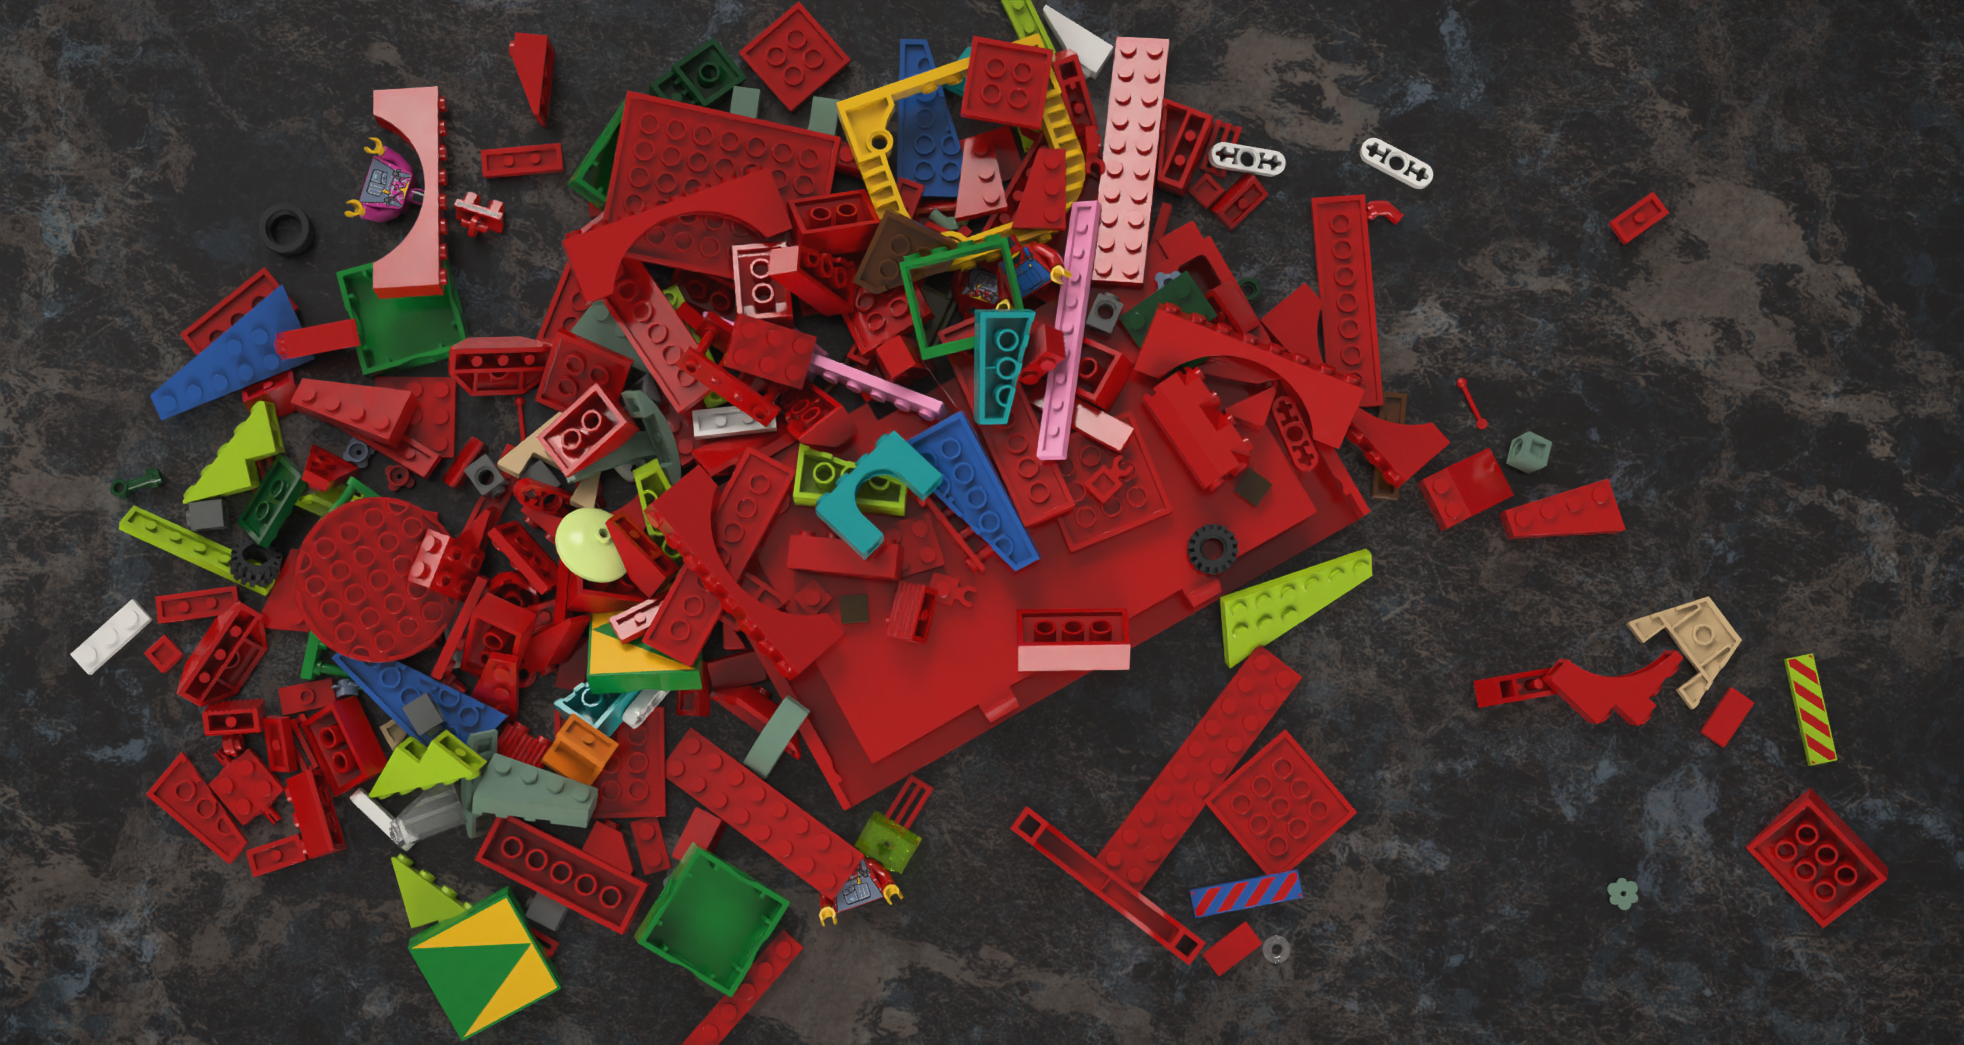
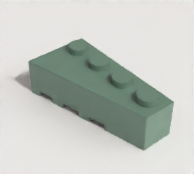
M603 301L594 302L570 332L635 360L632 370L643 375L651 374Z
M494 753L473 795L472 814L482 815L485 812L496 814V817L507 818L509 815L525 817L524 820L535 822V819L550 820L551 824L587 828L596 808L598 788Z

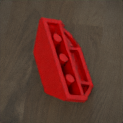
M521 336L467 338L450 347L448 374L471 396L524 394L541 382L552 344Z
M237 601L217 616L187 660L176 693L199 707L236 695L267 650L263 615L246 604Z
M749 685L713 691L709 695V697L759 733L763 731L782 703L780 701L779 704H776L769 699L772 694L760 685L756 689ZM797 730L784 750L797 760H800L802 750L799 731Z

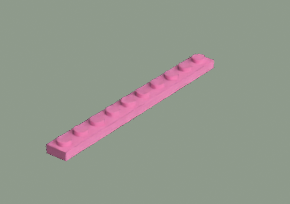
M1097 200L1073 202L1064 258L1065 269L1069 270L1072 276L1067 278L1062 275L1061 282L1063 285L1060 286L1055 329L1065 334L1063 335L1065 338L1063 341L1065 342L1066 358L1058 363L1055 369L1048 371L1036 455L1040 460H1061L1067 457L1101 204Z
M704 311L702 316L705 318L708 312ZM724 319L732 326L734 325V322ZM812 353L807 371L809 375L816 373L832 384H837V382L845 384L848 389L855 393L863 391L879 402H892L902 411L909 412V410L918 412L919 416L928 421H933L934 419L943 421L948 413L941 401Z

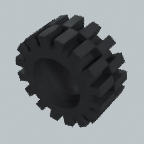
M1214 523L1198 528L1187 544V555H1189L1190 563L1195 566L1194 568L1197 571H1202L1203 574L1217 575L1231 567L1238 554V542L1233 537V532H1229L1225 526H1219ZM1216 539L1222 544L1223 553L1220 558L1210 560L1203 555L1202 545L1206 540Z
M247 537L243 538L242 543L240 541L236 542L235 547L233 546L231 551V575L234 574L236 581L241 578V584L243 585L250 582V587H255V583H259V587H264L265 581L268 585L273 583V579L276 580L280 573L282 553L278 545L274 547L275 542L272 541L269 547L265 548L258 545L253 539L249 541ZM251 558H257L263 560L266 563L262 565H253L248 563L246 560Z

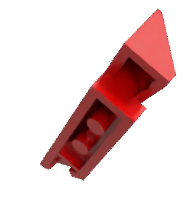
M784 416L776 419L777 431L729 436L692 450V456L696 463L712 477L729 466L734 473L748 446L770 457L798 440L788 431L787 426L789 424Z

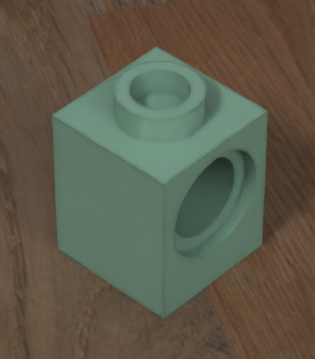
M1529 431L1512 440L1506 464L1527 474L1547 466L1552 442Z

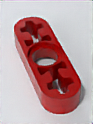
M1280 396L1271 405L1270 412L1294 468L1300 472H1309L1317 465L1318 454L1295 401L1288 396ZM1280 402L1284 406H1290L1287 412L1289 419L1296 418V421L1289 422L1284 427L1281 422L1286 421L1285 415L1277 412ZM1288 428H1299L1302 432L1301 440L1297 442L1289 440L1287 437ZM1306 442L1307 446H1304L1302 449L1306 456L1311 455L1312 457L1309 461V466L1298 462V459L1302 457L1299 449L1294 452L1292 447H1298Z
M531 478L520 479L513 487L514 496L524 506L561 518H565L569 513L578 509L570 505V499L574 492ZM530 489L533 491L534 494H536L535 496L532 493H529ZM555 494V498L551 503L543 504V500L547 495Z

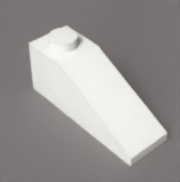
M1045 5L1042 17L1062 50L1070 48L1076 52L1084 78L1088 79L1091 77L1095 80L1112 55L1113 46Z

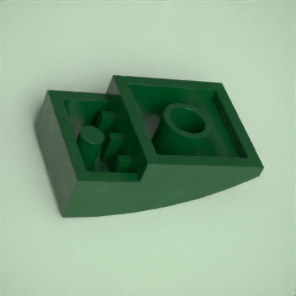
M712 38L672 65L669 72L652 82L649 87V93L655 97L714 109L733 93L734 86H741L747 78L717 40Z

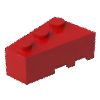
M1163 98L1157 181L1160 189L1185 197L1215 126L1212 115Z

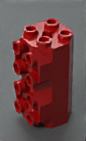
M1187 366L1183 372L1178 371L1153 388L1155 391L1153 394L1149 395L1147 393L1141 400L1202 489L1208 488L1210 492H1213L1228 480L1226 478L1227 475L1231 473L1235 477L1247 469L1250 465L1248 460L1251 458L1250 451L1253 449V446L1245 435L1242 437L1235 429L1237 423L1229 412L1225 415L1220 412L1218 405L1222 402L1214 390L1209 391L1203 383L1206 379L1198 367L1192 370Z

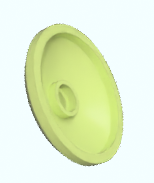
M596 508L577 509L565 516L557 528L555 544L561 560L573 573L583 579L605 583L615 581L627 573L605 524L609 518L614 516L609 512Z

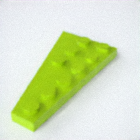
M1365 548L1220 597L1226 665L1232 668L1249 657L1258 646L1264 647L1372 576L1371 553Z

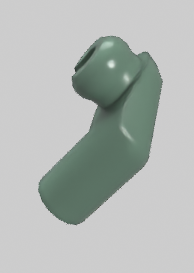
M936 208L927 218L932 223L954 232H958L964 224L967 225L969 223V220L956 223L955 216L946 217Z

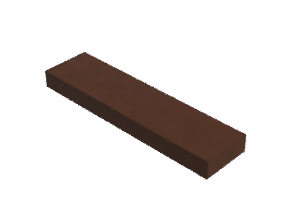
M1382 391L1384 405L1378 407L1377 418L1393 423L1405 424L1407 394ZM1373 465L1370 498L1398 501L1399 488L1396 489L1394 485L1386 482L1382 472Z

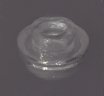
M1274 935L1265 940L1262 951L1268 961L1281 963L1288 958L1290 945L1285 938ZM1275 944H1279L1282 948L1278 955L1272 953V947Z

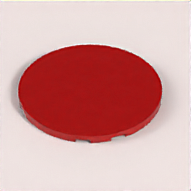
M368 497L353 500L324 515L303 540L295 560L293 572L296 603L303 620L311 632L322 643L337 653L364 662H392L401 660L431 645L448 627L460 601L410 582L407 579L427 530L430 529L450 536L444 526L430 513L410 502L390 497Z

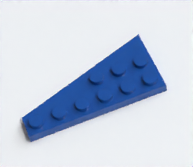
M283 283L150 395L161 420L315 359L314 354L281 360V356L276 353L274 340L277 339L276 333L302 328Z

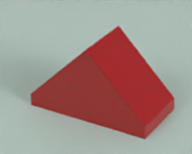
M1273 386L1225 408L1222 414L1225 415L1229 412L1237 423L1261 431L1266 422L1276 389Z

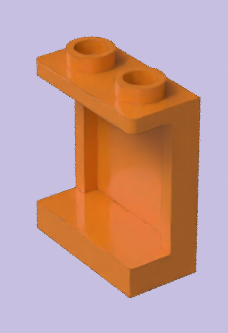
M572 713L557 733L555 741L541 761L561 776L591 786L619 744Z

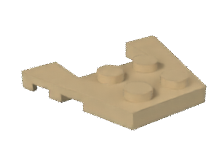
M558 412L501 458L497 463V468L519 479L532 457H535L561 470L536 437L557 419L562 412ZM597 472L594 477L580 482L570 499V505L578 509L595 507L601 472Z
M1709 596L1630 621L1626 624L1640 643L1646 642L1663 628L1668 632L1697 671L1696 675L1676 689L1690 709L1697 707L1705 691L1710 688L1718 672L1725 666L1742 641Z

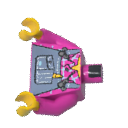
M370 137L369 139L375 142L376 147L374 150L364 147V150L370 154L378 153V157L373 156L360 200L352 199L346 202V204H351L355 207V212L346 211L344 213L347 217L360 215L363 219L382 223L396 219L400 214L406 215L411 203L422 206L424 190L416 188L418 179L413 175L412 167L400 154L387 146L382 147V142L378 138Z

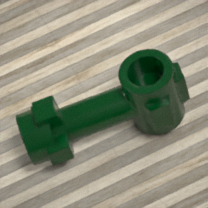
M151 467L145 469L146 475L127 482L122 478L115 479L111 484L110 492L112 495L119 496L120 499L125 500L132 495L134 490L148 485H150L151 489L158 488L159 484L164 483V478L159 468L153 469Z

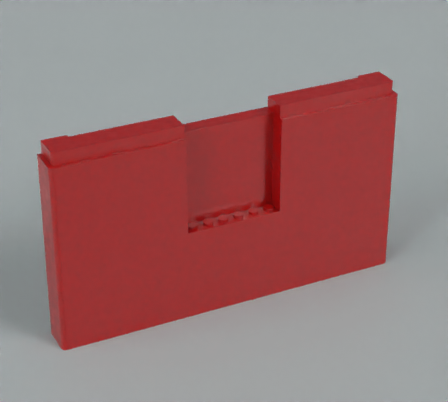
M1193 220L1148 246L1144 287L1090 284L1086 313L1087 320L1098 293L1105 295L1107 292L1119 297V302L1124 304L1121 316L1158 290V284L1155 281L1157 273L1171 274L1173 271H1178L1182 274L1187 270L1203 295H1206L1213 288L1231 281L1259 321L1210 236L1203 238ZM1059 296L1033 310L1036 312L1034 320L1055 328ZM1104 307L1098 310V315L1102 319H1109L1113 316L1109 308ZM1119 318L1110 338L1084 328V337L1123 353L1134 365L1140 348ZM1261 323L1257 328L1248 332L1258 337V341L1268 345L1272 342ZM1226 355L1209 356L1210 359H1208L1207 361H1205V362L1202 363L1201 365L1208 364V363L1215 362V361L1222 360V359H1226V358L1233 357V356H1226ZM1133 368L1111 409L1106 414L1114 417L1126 411H1132L1173 512L1073 553H1070L1057 519L1053 517L1032 526L1034 531L1030 536L1042 558L1018 571H1015L994 552L982 561V564L986 567L984 573L981 574L978 569L973 572L964 561L967 555L927 505L921 507L912 496L913 492L909 488L905 516L861 512L876 528L929 512L945 566L905 577L900 581L929 587L933 572L960 579L959 588L973 586L977 589V593L967 592L964 595L966 601L973 603L971 608L963 606L956 599L954 600L953 607L936 602L925 644L886 635V619L892 611L894 603L892 596L894 590L898 587V580L801 572L786 568L790 535H799V531L815 532L816 537L826 538V533L836 534L817 516L816 507L795 505L793 499L794 479L788 490L791 498L790 507L783 514L774 516L759 543L762 548L752 556L745 570L790 600L788 604L777 610L795 615H810L793 597L814 578L833 598L818 614L827 613L845 634L790 681L786 677L781 676L777 672L774 662L759 651L755 640L750 635L746 634L782 701L789 695L810 710L799 731L843 810H848L1093 671H1018L1017 609L1127 608L1130 649L1370 513V509L1335 449L1313 439L1310 416L1295 389L1282 378L1278 381L1279 385L1275 387L1276 393L1273 402L1280 396H1288L1295 401L1318 454V463L1315 468L1309 472H1300L1294 468L1269 410L1261 431L1237 423L1235 429L1241 437L1245 435L1253 446V449L1250 451L1251 458L1248 460L1250 465L1235 477L1231 473L1227 475L1226 478L1228 480L1222 486L1210 492L1208 488L1202 489L1141 400L1145 394H1153L1155 392L1153 388L1166 380V375L1170 374L1172 370L1158 379ZM957 377L941 385L943 389L939 386L925 394V396L943 402L948 412L945 419L959 412L952 401L960 411L963 410L971 426L984 442V444L982 442L981 444L1007 491L977 422L974 421V415ZM1206 379L1203 382L1209 391L1214 390L1222 402L1218 405L1221 413L1225 408L1264 391L1262 386L1253 388ZM1020 382L1027 398L1037 383L1030 386ZM1280 402L1277 412L1285 415L1286 421L1281 422L1284 427L1289 422L1296 421V418L1289 419L1287 412L1290 406H1284ZM866 403L849 413L850 418L859 431L847 443L838 447H830L798 441L770 458L796 471L801 443L813 450L823 451L833 455V457L856 463L863 454L867 453L869 455L876 448L875 443L884 434L889 435L894 430L905 441H908L941 421L936 419L928 421L919 416L918 412L912 410L905 412L900 409L877 420L869 404ZM1031 406L1035 417L1039 418V426L1041 427L1043 412ZM1290 427L1287 430V437L1289 440L1297 442L1301 440L1302 432L1297 427ZM1070 428V434L1077 432L1076 430ZM1306 442L1298 447H1292L1294 452L1298 449L1301 452L1302 457L1298 459V462L1309 466V461L1312 457L1311 455L1306 456L1302 449L1304 446H1307ZM1250 468L1273 484L1256 508L1233 492ZM729 480L720 486L717 485L712 500L711 513ZM936 494L930 497L939 510L947 506ZM956 513L947 519L957 532L968 524ZM1214 523L1227 527L1229 532H1233V537L1238 542V554L1235 562L1226 571L1217 575L1203 574L1202 571H1197L1194 568L1195 566L1190 563L1189 555H1187V544L1191 536L1198 528L1206 524L1212 525ZM973 533L965 540V543L974 554L987 544L976 533ZM1216 539L1206 540L1202 545L1203 555L1210 560L1220 558L1223 553L1222 544ZM867 594L870 622L842 624L839 596Z

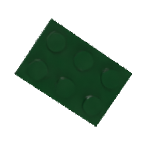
M1186 270L1121 315L1119 319L1140 348L1158 303L1164 305L1166 302L1176 304L1181 307L1182 312L1190 315L1192 312L1199 313L1205 316L1208 322L1218 315Z
M282 454L277 455L237 520V523L258 545L268 548L272 540L277 537L280 527L291 514L293 506L299 496L306 490L308 484L301 480L303 472L288 457Z

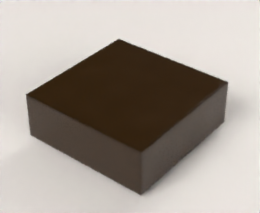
M1250 468L1233 492L1256 508L1273 484Z
M867 594L839 596L842 624L870 622Z

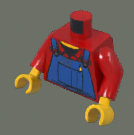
M1015 234L1007 237L1022 300L1051 281L1063 285L1061 282L1062 275L1067 278L1072 276V273L1065 269L1057 250L1035 241L1022 247ZM1002 260L998 263L999 269L997 270L999 303L996 309H1015L1011 305L1013 298L1004 261Z

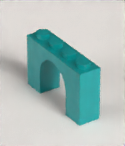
M894 430L889 435H882L875 443L876 448L869 455L867 453L863 454L855 464L857 467L850 474L847 472L843 474L836 482L837 487L830 494L828 492L824 493L816 502L817 507L815 510L817 516L864 560L884 541L883 533L862 515L856 505L857 493L867 480L881 475L895 477L902 481L922 501L942 483V474Z

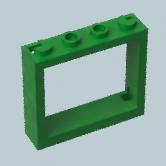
M999 233L984 237L985 242L974 244L973 240L957 243V249L947 251V247L944 246L930 250L931 255L920 257V253H915L903 257L904 262H900L899 266L922 360L973 349L975 336L928 347L910 270L1001 248L1015 309H1024L1007 237L1001 238Z

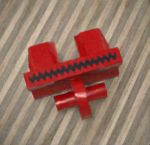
M467 192L462 200H456L454 204L456 219L461 221V226L469 228L468 236L475 238L478 232L487 234L488 230L502 233L505 211L503 202L491 200L488 208L480 206L481 197L472 192Z

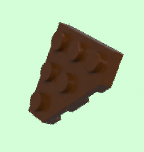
M887 208L853 282L876 294L901 285L903 286L904 282L899 263L904 262V256L920 253V257L931 255L930 250L944 246L947 247V251L957 249L958 242ZM954 260L910 270L912 282L948 271Z

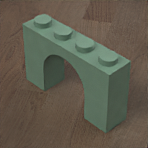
M734 86L730 113L759 119L762 102L761 90ZM813 96L810 123L807 130L837 136L839 117L836 112V103L840 102V100Z

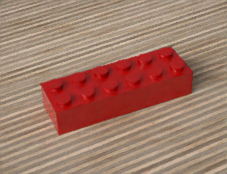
M508 815L507 818L496 817L475 858L479 863L621 935L627 933L651 886V883L635 875H629L582 851V848L517 816Z

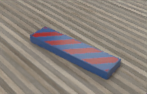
M1298 869L1190 890L1195 918L1303 898L1304 896Z

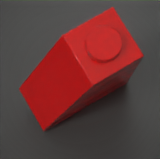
M355 318L276 333L277 339L274 340L276 353L281 356V360L360 345Z

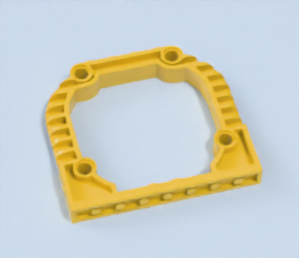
M1039 33L1012 42L1044 48ZM970 57L836 103V112L880 221L887 208L911 219L904 207L887 161L892 153L893 137L886 128L894 113V101L920 92L923 94L932 93L938 89V86L946 83L949 86L960 83L964 77H967ZM1051 66L1041 127L1050 149H1066V213H1068L1072 208L1073 202H1076L1084 185L1085 160L1062 100L1060 86ZM876 140H882L887 146L884 149L878 150L873 147L872 143ZM1013 222L968 238L954 231L942 232L940 234L958 243L973 240L974 244L985 242L984 237L1000 233L1001 238L1015 234L1023 247L1032 241L1043 244L1053 239L1052 236L1060 231L1011 230ZM1001 248L955 259L948 272L961 269L962 272L971 270L977 266L976 263L986 260L987 263L1002 258Z

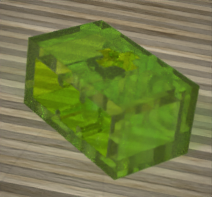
M875 810L854 846L859 848V851L867 857H874L882 862L883 866L888 870L897 871L902 874L922 838ZM885 841L890 844L889 847L884 845Z

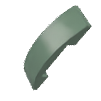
M642 391L622 392V397L631 418H642L659 463L671 486H673L681 479V466L676 441L668 422L655 403Z
M647 431L637 432L617 450L571 477H566L567 483L571 484L594 477L597 472L643 459L645 463L656 459L657 456Z
M787 695L752 746L743 762V766L765 781L810 710Z
M496 729L471 733L466 743L469 748L487 761L480 769V776L471 780H465V777L461 778L463 814L468 837L470 838L488 835L496 819V814L493 813L472 814L473 795L494 753H497L498 731Z

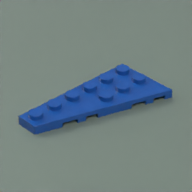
M900 39L899 81L936 68L927 39ZM940 85L932 93L923 94L920 92L899 100L897 182L899 177L925 185L922 198L957 199L963 154L945 95Z
M963 410L906 441L942 474V483L933 492L952 511L971 526V529L977 535H980L1015 571L1042 558L1029 532L1024 528L1013 502Z
M339 653L332 657L409 736L412 735L427 748L431 741L445 730H448L466 744L471 733L496 729L508 717V715L399 661L364 662L348 658ZM425 693H431L447 719L445 723L441 724L443 730L431 737H428L427 734L419 736L402 709L403 706Z

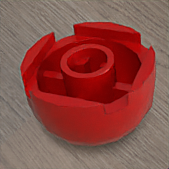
M504 571L498 573L488 583V586H490L488 593L521 608L539 603V593L529 586L527 578L521 572Z

